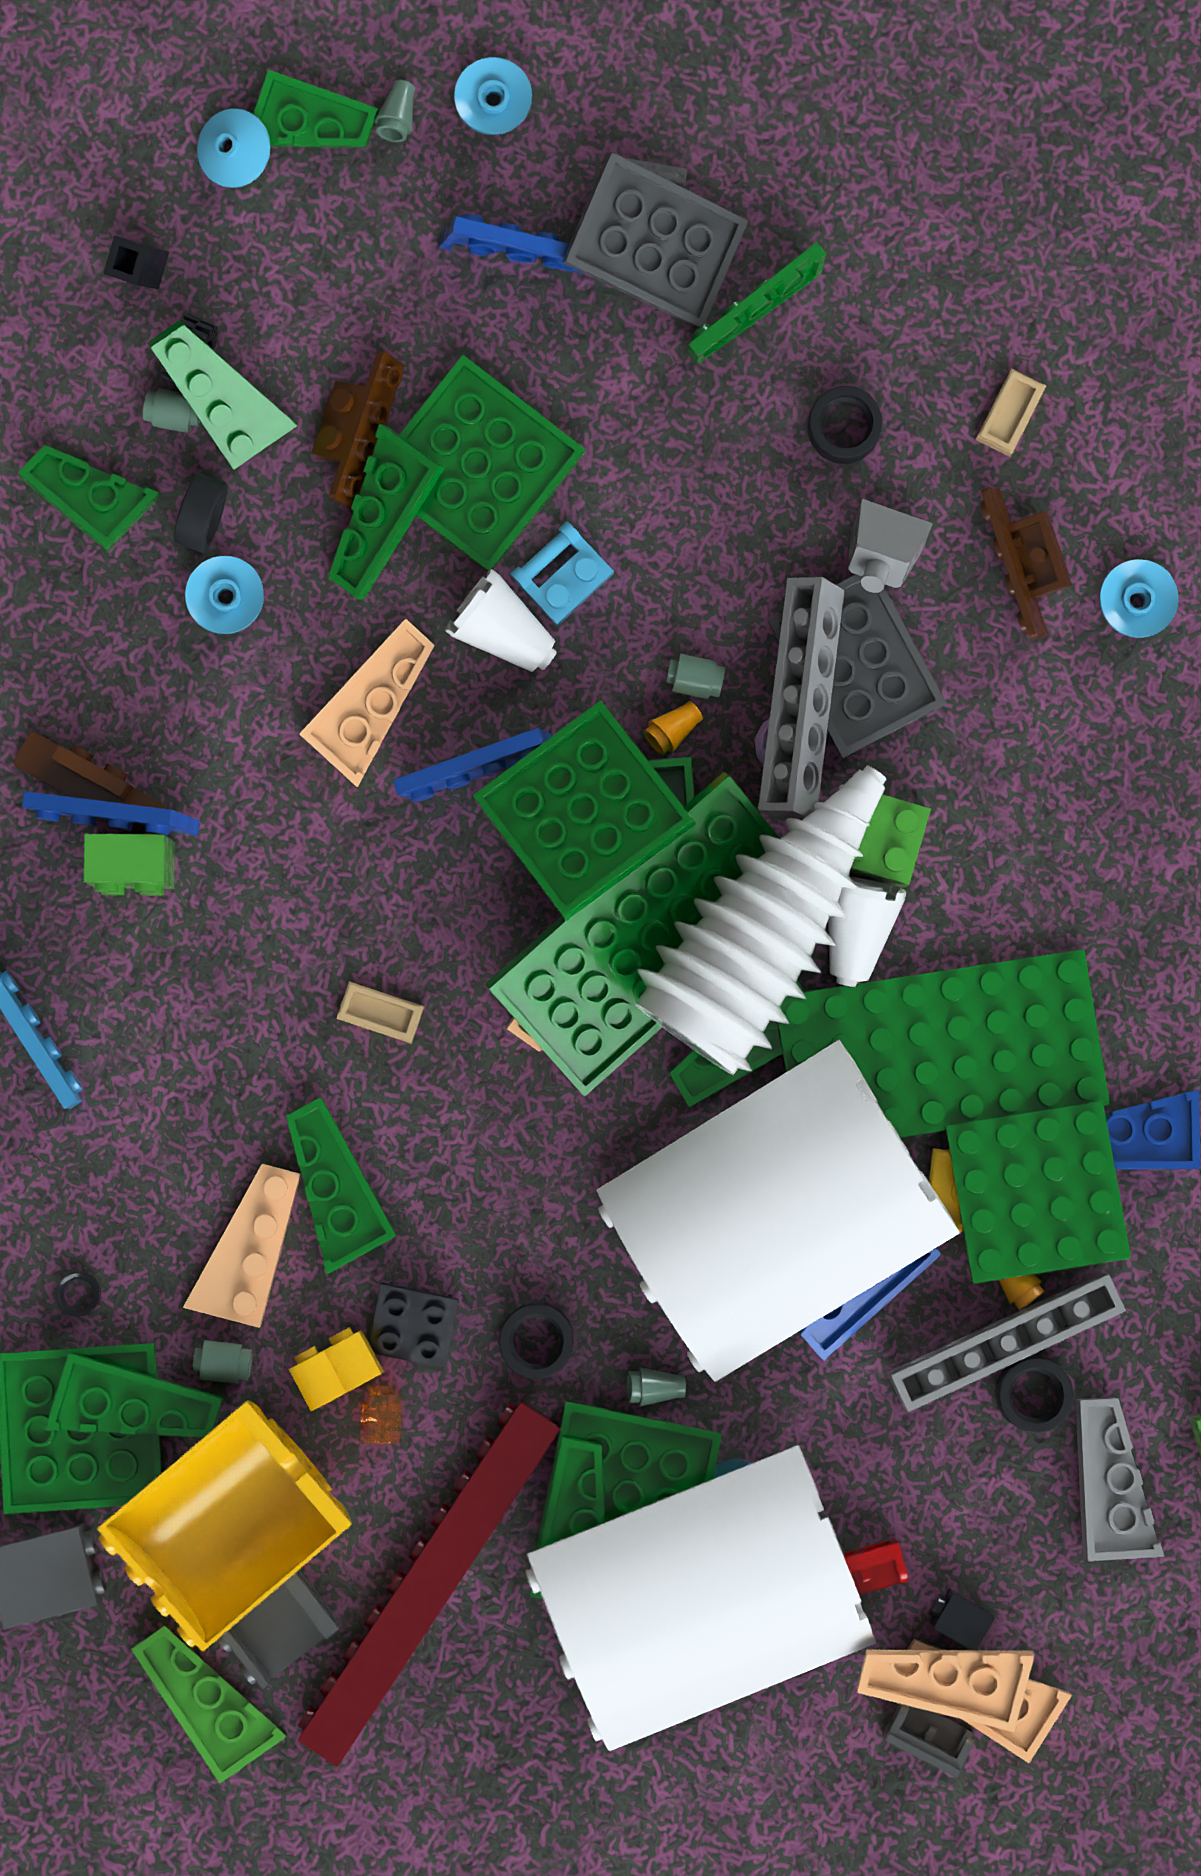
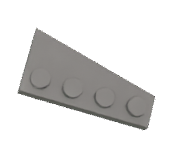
M1119 1398L1075 1399L1083 1560L1101 1561L1164 1557L1161 1543L1157 1541L1153 1524H1155L1150 1507L1147 1506L1141 1486L1144 1485L1139 1469L1136 1468L1131 1449L1133 1447Z

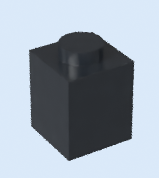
M114 235L103 274L134 285L159 290L169 251L137 240Z
M950 1588L945 1596L940 1593L936 1597L928 1613L933 1617L930 1624L934 1629L970 1650L978 1649L995 1619V1616L990 1611Z

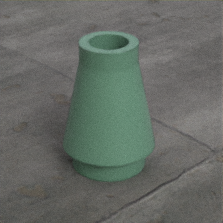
M404 80L393 81L392 88L375 119L377 134L388 141L403 142L406 140L407 135L412 133L415 86L410 82Z
M638 1367L637 1371H628L626 1380L628 1402L637 1403L641 1407L675 1398H685V1375Z

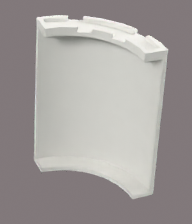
M840 1040L597 1189L603 1203L598 1208L599 1213L609 1228L615 1227L630 1257L642 1275L644 1281L640 1282V1286L645 1296L651 1303L658 1301L668 1319L690 1349L687 1355L695 1369L699 1373L705 1369L714 1382L960 1233L945 1205L922 1171L918 1170L893 1125L884 1116L877 1104L876 1097L857 1064Z
M799 1445L527 1554L532 1566L531 1569L526 1570L530 1586L534 1594L541 1591L565 1653L559 1656L563 1671L568 1680L575 1677L592 1716L587 1718L595 1741L603 1739L609 1751L876 1644L828 1517L820 1520L818 1512L823 1511L824 1508Z

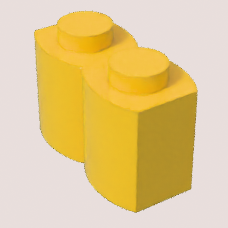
M349 1327L329 1338L332 1346L319 1353L316 1347L313 1346L294 1357L297 1365L291 1367L289 1371L310 1411L327 1404L384 1372L363 1330L353 1334Z

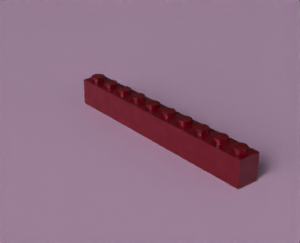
M522 1399L517 1407L510 1403L498 1420L497 1424L503 1428L496 1439L493 1440L487 1437L475 1457L481 1460L473 1474L465 1470L455 1485L453 1491L459 1495L451 1507L443 1504L432 1520L431 1524L436 1527V1530L427 1541L421 1537L414 1547L409 1558L415 1562L407 1574L399 1570L386 1591L392 1594V1597L386 1606L382 1608L377 1604L364 1625L370 1628L363 1641L361 1642L355 1638L342 1657L348 1663L340 1675L332 1672L323 1685L320 1693L326 1697L318 1709L310 1705L297 1726L303 1729L298 1741L336 1767L340 1765L560 1431L561 1425Z

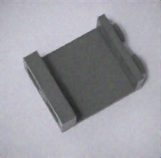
M84 1522L76 1524L69 1529L7 1544V1542L0 1544V1617L3 1629L96 1606L103 1600L102 1594L107 1592L106 1581L102 1570L95 1569L92 1555L97 1554L96 1540L92 1530L86 1531Z
M299 1569L218 1638L217 1641L226 1652L234 1651L242 1662L239 1665V1669L244 1677L252 1685L257 1682L263 1689L276 1675L322 1639H327L335 1633L342 1623L301 1569Z

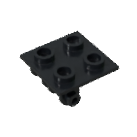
M381 1282L369 1343L374 1353L445 1369L459 1298H454L451 1294L444 1296L430 1293L427 1289L425 1291L417 1290V1287L411 1289L394 1285V1282H390V1284Z

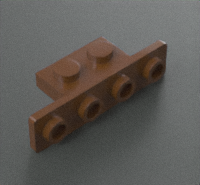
M378 351L366 386L335 381L311 452L318 459L340 463L329 497L348 509H351L355 495L360 494L366 476L364 468L368 456L373 455L378 440L375 437L379 424L385 425L388 421L397 388L402 380L404 364L383 351Z
M991 487L983 489L981 493L984 500L981 501V509L987 522L992 523L996 535L993 538L996 554L1001 560L1004 559L1008 572L1005 575V582L1010 594L1013 597L1016 596L1020 611L1017 613L1020 627L1024 633H1028L1030 638L1046 637L1048 632L1037 599L1072 586L1047 511H1042L1011 523L1001 490Z
M31 732L13 762L17 768L69 797L167 809L164 804L125 782L128 775L108 763L102 769L90 762L94 755L72 744L70 750L35 732ZM132 826L131 832L135 834H150L145 832V828Z

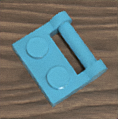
M567 521L558 528L560 533L522 568L517 566L509 574L556 626L562 623L614 574L611 567ZM570 544L577 553L538 588L532 579Z

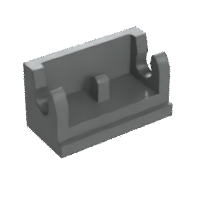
M897 1703L882 1733L885 1741L958 1778L974 1743L972 1739L974 1732L936 1712Z

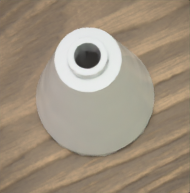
M491 568L488 570L487 577H482L457 609V612L460 613L459 617L455 622L450 620L445 629L451 637L530 672H533L537 667L544 670L557 653L552 648L555 643L553 637L503 578Z
M850 877L858 888L842 887L837 902L848 918L829 916L828 919L829 937L835 944V946L829 945L830 974L837 976L836 982L838 984L856 987L860 981H869L905 901L906 891L900 888L897 894L891 893L892 885Z

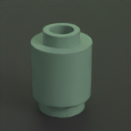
M158 388L157 391H147L143 407L144 421L151 422L153 427L190 433L193 426L199 427L200 420L181 392Z
M680 653L678 661L670 660L666 683L673 684L672 692L703 699H709V696L719 698L725 667L716 665L717 661Z
M205 1340L203 1348L196 1347L193 1371L200 1372V1380L232 1384H238L239 1380L249 1381L252 1349L243 1348V1344Z

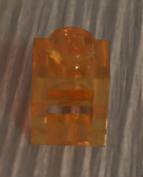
M393 1385L369 1386L368 1402H361V1426H368V1433L361 1435V1444L401 1443L403 1441L402 1392H393Z

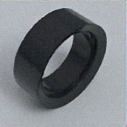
M78 1272L67 1275L60 1281L56 1289L58 1306L64 1313L70 1316L79 1317L93 1312L101 1300L99 1283L93 1276L87 1273ZM75 1279H82L88 1282L93 1289V1300L85 1309H74L65 1300V1288Z

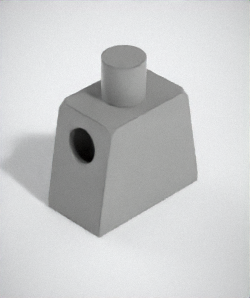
M862 499L851 530L848 559L849 571L863 576L861 580L862 587L872 593L881 592L885 585L894 588L901 587L921 555L933 523Z

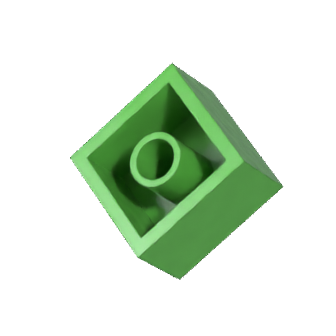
M882 795L869 821L871 826H867L858 849L864 857L855 856L850 872L906 888L910 884L931 809Z
M165 834L84 835V882L95 887V892H101V895L118 896L125 895V888H135L134 892H140V895L162 896L164 895V889H174L175 841Z

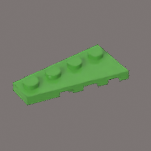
M165 1625L131 1648L219 1783L225 1781L287 1737L286 1734Z

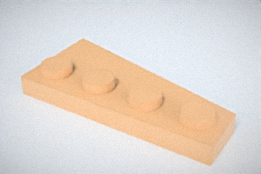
M404 619L299 735L350 782L358 787L435 645L407 619Z
M266 1164L260 1166L183 1308L258 1328L261 1327L301 1173Z
M913 1639L907 1650L946 1649ZM1028 1678L1014 1732L968 1720L964 1721L1030 1763L1072 1694Z
M866 1650L857 1684V1693L1014 1732L1034 1653L1033 1651Z

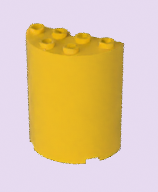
M248 1400L98 1527L97 1530L101 1533L98 1539L103 1547L111 1555L118 1553L127 1563L124 1569L132 1581L138 1586L145 1582L153 1590L155 1595L150 1598L153 1605L163 1616L166 1617L170 1614L180 1625L177 1631L181 1638L190 1647L197 1645L203 1652L352 1525V1522L343 1504L329 1493L332 1490L331 1486L298 1445L272 1418L268 1420L258 1405Z

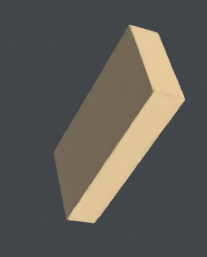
M1011 369L976 440L1011 457L1046 385Z
M349 981L336 1019L412 1044L424 1006Z

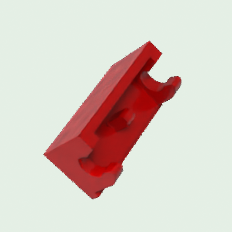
M896 1538L842 1553L858 1595L895 1584H902L909 1580L901 1548Z

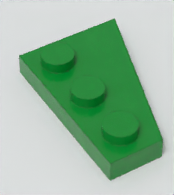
M269 69L254 111V115L261 120L267 129L270 147L367 148L375 126V119L379 113V109Z
M44 445L18 472L20 479L106 552L120 540L159 498V492L147 487L144 489L127 482L126 478L114 473L110 475L89 466L83 460L47 445Z

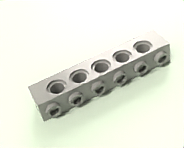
M823 577L787 578L758 811L780 821H786L787 818H795L802 821L815 810L814 803L819 800L844 590Z
M1099 1273L887 1372L903 1408L910 1412L1121 1314L1126 1309L1110 1275Z

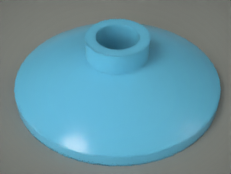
M489 57L472 63L462 72L455 87V105L460 117L470 128L483 134L498 135L515 129L524 121L531 108L532 89L528 77L519 66L503 58ZM491 95H497L501 98V102L497 106H490L486 102L487 98Z
M226 109L215 114L207 121L199 135L197 155L200 166L210 180L221 186L238 188L250 184L260 176L269 159L270 139L266 127L258 117L246 110ZM228 139H231L232 148L229 152L225 153L224 145Z
M217 556L202 562L192 572L186 585L185 599L189 613L201 627L217 634H231L247 628L258 617L263 606L264 589L259 575L247 562L232 556ZM223 591H231L233 593V600L228 604H223L219 601V596Z
M1137 559L1118 565L1107 575L1100 590V607L1106 621L1116 631L1129 637L1144 638L1159 633L1170 624L1177 612L1179 595L1176 583L1166 569L1152 561ZM1134 594L1140 595L1144 600L1143 606L1140 608L1132 606L1130 597Z

